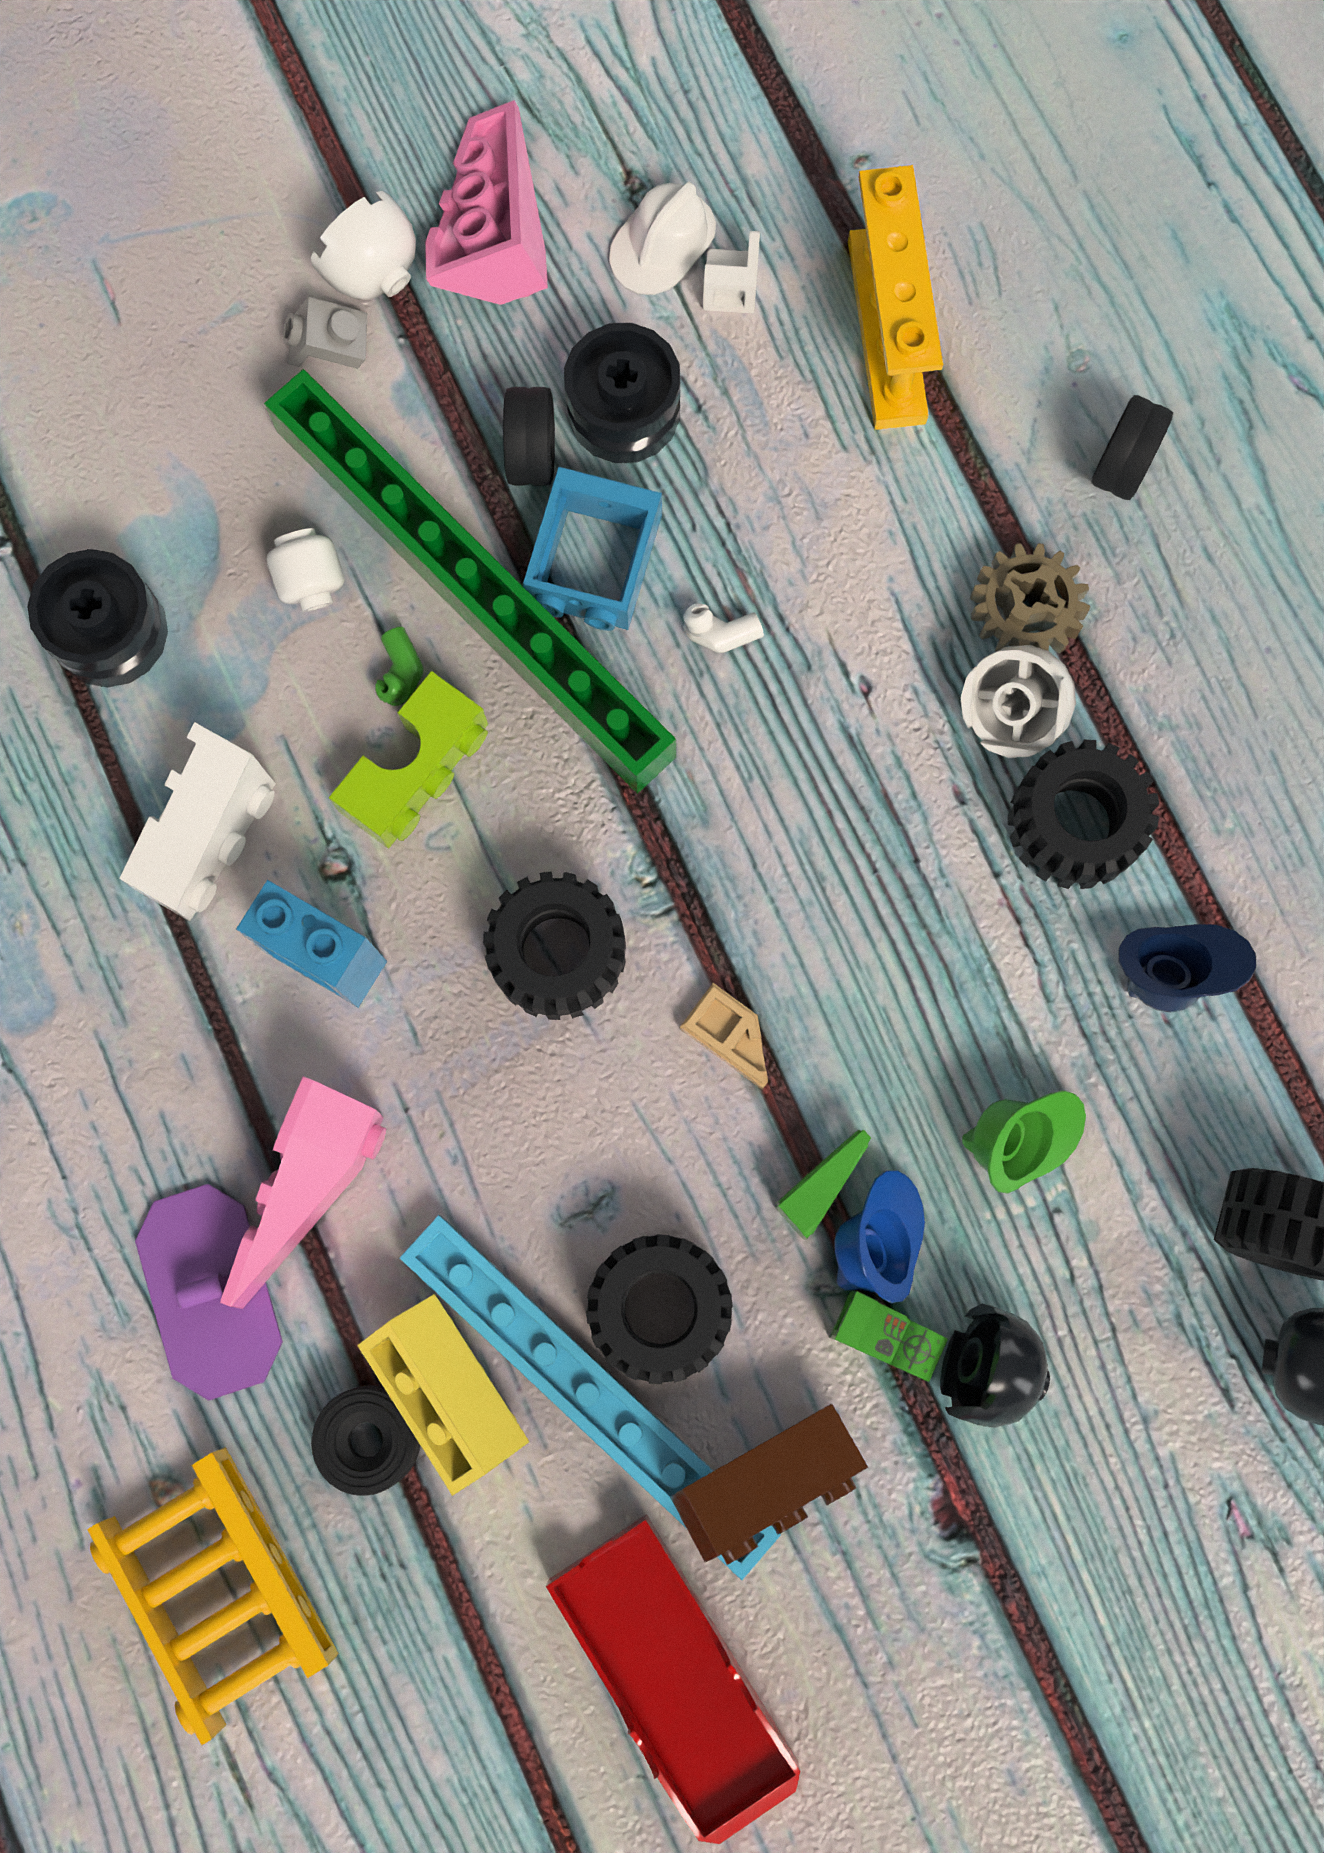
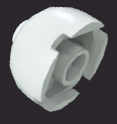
M384 191L376 192L381 201L371 205L363 197L343 211L320 237L321 241L327 246L321 258L314 251L311 256L312 266L329 285L339 293L357 300L373 299L384 293L388 297H392L399 293L411 278L408 270L413 263L416 251V238L413 227L400 206Z
M1032 645L1004 647L983 658L966 677L961 694L962 715L968 729L972 726L975 734L983 740L980 744L988 751L1008 758L1030 757L1051 746L1068 728L1076 705L1074 682L1065 664L1051 652Z

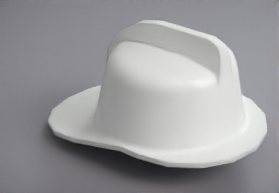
M687 182L684 186L674 183L657 185L645 194L638 208L620 228L610 247L609 262L614 277L624 288L642 295H656L668 291L684 278L701 255L708 249L715 237L716 220L711 208L697 196L694 184Z

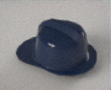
M1194 924L1137 929L1126 935L1118 948V962L1124 974L1129 978L1127 989L1130 997L1138 998L1145 1005L1158 1011L1177 1012L1195 1004L1200 997L1222 995L1236 991L1250 981L1256 970V953L1249 941L1234 930L1220 925Z

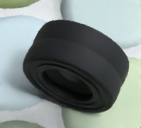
M510 387L506 389L503 407V453L506 479L510 485L525 486L531 484L547 486L552 484L555 463V421L553 395L550 388Z
M1133 395L1091 478V484L1104 491H1109L1124 500H1131L1161 445L1172 421L1173 411L1160 404H1154L1144 397Z
M365 1385L340 1393L322 1409L316 1419L312 1432V1454L319 1472L333 1487L351 1495H374L391 1488L409 1473L420 1451L419 1442L382 1386ZM360 1423H372L382 1433L383 1444L375 1456H361L352 1447L351 1435L355 1427Z

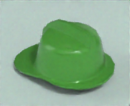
M1064 1090L1049 1093L1029 1103L1008 1099L999 1100L992 1103L983 1112L977 1125L963 1135L962 1144L973 1153V1157L979 1165L988 1172L990 1183L994 1189L1008 1194L1019 1189L1024 1184L1053 1171L1069 1158L1076 1149L1084 1132L1086 1121L1084 1104L1076 1094Z

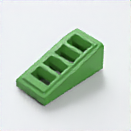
M864 1129L854 1132L775 1203L777 1205L775 1207L776 1210L803 1240L808 1239L814 1233L866 1151L871 1137Z

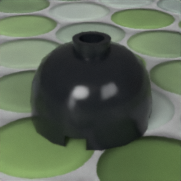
M982 1303L971 1308L964 1316L973 1319L966 1332L962 1333L955 1330L949 1340L942 1362L940 1390L941 1394L951 1397L952 1407H945L949 1415L979 1426L996 1428L1020 1421L1035 1407L1037 1402L1044 1398L1050 1384V1373L1047 1369L1048 1364L1043 1342L1030 1324L1013 1313Z
M1309 1308L1294 1313L1283 1322L1278 1334V1340L1265 1339L1262 1374L1274 1376L1275 1395L1286 1410L1299 1419L1324 1426V1308Z

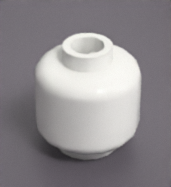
M313 528L294 531L274 540L275 548L269 552L266 560L279 600L286 604L300 603L302 612L314 611L333 604L331 594L343 586L345 579L332 540L326 536L317 535Z

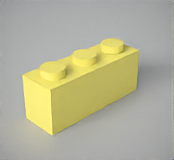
M435 1294L391 1319L357 1345L452 1496L490 1472L530 1442Z

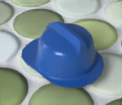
M898 1170L884 1171L874 1179L867 1193L863 1210L846 1220L838 1228L835 1236L838 1286L844 1290L876 1292L879 1297L890 1303L902 1302L910 1294L914 1269L923 1241L925 1227L924 1208L918 1189L908 1176Z

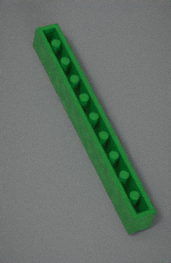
M304 369L264 403L277 433L637 794L676 758V738Z

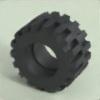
M1084 739L1078 748H1075L1073 741L1063 743L1055 753L1049 750L1043 754L1034 766L1032 765L1014 792L1010 802L1014 805L1008 813V825L1015 828L1010 835L1013 848L1022 846L1024 853L1019 859L1026 867L1032 862L1039 866L1041 869L1036 876L1045 882L1052 875L1058 878V887L1067 889L1074 883H1079L1080 889L1093 888L1100 881L1104 885L1114 880L1121 872H1124L1152 842L1153 839L1149 836L1157 829L1159 816L1152 814L1160 805L1158 793L1148 794L1147 788L1153 783L1148 771L1139 775L1134 769L1139 761L1131 754L1125 760L1118 757L1117 752L1120 747L1108 743L1103 750H1098L1096 740ZM1072 790L1085 792L1096 798L1105 808L1109 818L1108 837L1099 841H1086L1069 834L1060 825L1054 810L1055 796L1058 793Z
M552 871L539 873L541 880L530 883L527 876L518 881L519 889L512 894L506 890L498 898L501 903L498 910L496 911L491 908L487 917L490 925L488 932L484 931L483 945L487 953L485 960L498 987L515 1006L519 1005L526 1013L535 1017L538 1014L546 1015L548 1020H560V1016L571 1014L573 1019L584 1015L582 1011L592 1006L596 1009L604 1003L603 997L608 992L613 993L619 984L618 977L620 972H624L626 963V942L620 914H617L613 901L607 894L603 896L599 893L598 886L587 879L585 883L577 881L576 874L564 872L563 878H553ZM557 918L571 920L584 928L588 936L589 950L583 962L576 969L559 976H547L537 973L529 967L524 958L523 947L529 933L537 925Z
M1246 1168L1231 1171L1214 1241L1227 1252L1243 1259L1292 1274L1324 1281V1182L1268 1169Z
M662 1234L642 1236L632 1239L631 1242L619 1246L611 1252V1255L601 1263L595 1272L596 1275L589 1286L587 1294V1324L590 1326L591 1338L596 1348H599L605 1360L613 1368L616 1367L631 1379L647 1381L649 1384H662L672 1381L676 1383L687 1379V1377L696 1372L699 1373L708 1366V1363L716 1355L718 1356L724 1346L727 1334L730 1332L733 1302L732 1294L722 1269L719 1268L714 1258L705 1250L684 1238L681 1239ZM655 1273H665L680 1279L690 1290L694 1301V1316L687 1331L678 1339L662 1344L651 1343L640 1338L631 1329L625 1313L626 1299L631 1288L641 1278Z

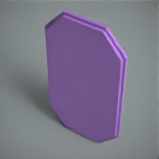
M210 1184L154 1201L135 1240L172 1379L208 1401L265 1382L283 1343L266 1282L243 1309L220 1303L241 1240L250 1224L245 1206Z

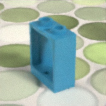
M558 467L524 578L523 587L553 617H562L565 613L584 618L586 624L596 629L612 631L615 627L629 630L662 518V493ZM568 511L640 529L619 601L547 583Z
M269 880L266 881L236 928L237 931L269 956L358 1008L387 963V960L366 937Z

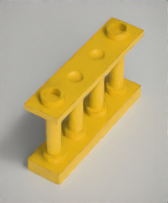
M913 165L859 171L858 178L866 229L850 230L848 247L874 430L925 425L929 414L922 372L942 370L943 360Z
M226 1447L208 1454L191 1465L197 1475L193 1479V1487L122 1530L118 1520L113 1516L87 1529L93 1540L90 1543V1551L96 1565L103 1573H110L178 1700L174 1706L180 1724L187 1733L191 1735L195 1733L201 1745L213 1739L226 1726L219 1711L220 1709L290 1665L295 1669L301 1666L308 1679L327 1667L339 1654ZM206 1507L208 1510L215 1508L226 1528L221 1532L222 1538L150 1582L134 1550L202 1508ZM232 1559L236 1562L243 1560L254 1580L250 1584L251 1591L178 1635L162 1603ZM263 1612L265 1615H269L272 1613L283 1633L279 1636V1644L207 1689L191 1656L257 1614Z

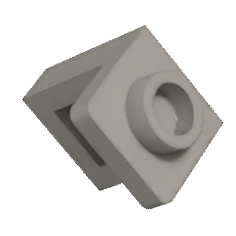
M308 296L295 313H289L285 321L283 343L289 345L288 364L300 367L306 358L311 356L358 369L364 363L366 357L367 312Z

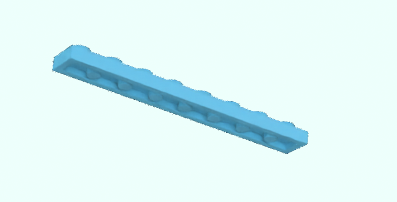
M438 1215L403 1253L400 1259L686 1528L670 1497L714 1470L449 1222ZM771 1525L753 1536L759 1546L753 1551L728 1565L722 1555L717 1558L737 1577L743 1580L781 1536V1533L777 1535Z

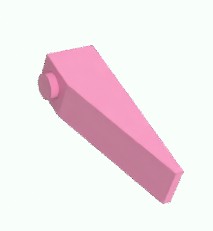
M515 100L468 119L453 162L457 174L452 189L444 190L439 202L443 210L439 226L430 228L425 241L426 279L431 286L499 305L522 297H528L548 288L545 244L519 107Z
M302 1077L273 1150L280 1152L281 1163L279 1169L274 1171L268 1180L261 1183L255 1200L258 1202L257 1214L262 1216L259 1227L252 1225L244 1234L220 1303L243 1309L358 1175L364 1166L366 1158L372 1160L376 1158L386 1135V1128L380 1126L384 1117L376 1109L312 1079Z

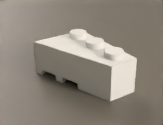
M194 722L187 736L196 745L183 772L172 769L164 784L174 791L159 819L149 816L119 878L134 890L188 921H191L196 911H204L212 901L217 889V885L214 882L224 866L232 865L240 856L246 842L244 834L254 818H262L270 808L274 799V791L272 789L276 785L251 753Z

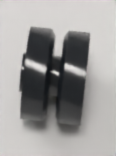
M609 323L588 332L572 348L564 366V389L569 425L578 443L593 456L612 463H637L658 454L673 439L680 421V364L671 345L652 329L634 323Z
M94 549L67 553L49 564L33 584L27 605L31 630L41 646L68 673L83 683L106 688L129 684L149 672L162 655L168 635L165 610L135 568L116 554Z

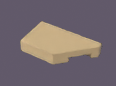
M712 983L681 1024L680 1030L763 1090L768 1083V1077L763 1056L758 1015Z

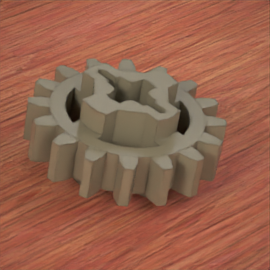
M1020 543L1015 544L1011 553V559L999 551L992 560L993 568L983 565L977 577L981 584L974 585L970 595V600L980 604L974 607L970 616L972 621H985L986 624L979 634L982 640L993 635L999 640L995 652L1004 647L1032 645L1049 651L1050 645L1053 650L1060 654L1069 643L1067 637L1076 639L1083 628L1079 620H1084L1090 610V605L1080 601L1086 596L1089 586L1088 584L1074 583V579L1080 571L1078 565L1070 566L1067 569L1060 565L1063 561L1064 552L1058 551L1051 559L1044 556V544L1038 543L1033 554L1026 555L1025 549ZM1056 587L1059 590L1062 598L1058 597ZM1027 598H1031L1036 603L1032 607H1028L1023 602ZM997 606L1002 608L1005 620L1001 617ZM1035 630L1040 631V632H1038V633H1028V632H1030V631H1035Z

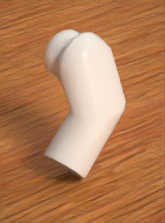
M694 604L687 608L683 616L685 621L683 626L684 632L689 639L717 653H725L764 637L761 623L755 612L726 623L713 616L707 605Z

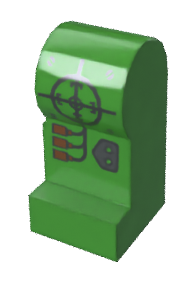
M851 1290L829 1338L930 1382L948 1341L942 1335L911 1321L907 1316L858 1291Z

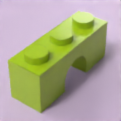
M433 671L427 675L397 712L405 729L421 741L419 753L414 761L404 768L388 770L377 766L363 755L329 796L330 801L338 812L388 849L396 839L404 841L414 831L420 821L421 816L418 814L420 809L430 797L437 799L446 791L454 778L452 769L464 754L470 757L476 753L488 734V731L485 729L488 726V722L483 708Z

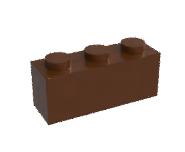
M831 1403L688 1485L670 1498L704 1562L722 1555L728 1565L759 1547L753 1536L772 1525L778 1535L808 1518L803 1506L819 1496L822 1497L827 1506L855 1490L857 1487L851 1477L867 1469L868 1466L834 1405Z

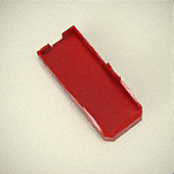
M647 1514L548 1579L545 1587L619 1708L628 1728V1735L638 1745L652 1771L654 1779L658 1778L698 1841L721 1844L796 1792L801 1772L797 1758Z

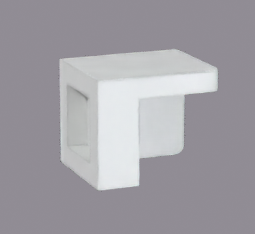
M750 231L748 251L710 249L707 252L703 310L754 313L760 231Z

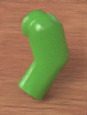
M404 627L393 628L381 636V641L392 661V665L388 673L384 674V681L377 680L375 691L381 701L392 706L406 703L416 690L424 671L423 664Z

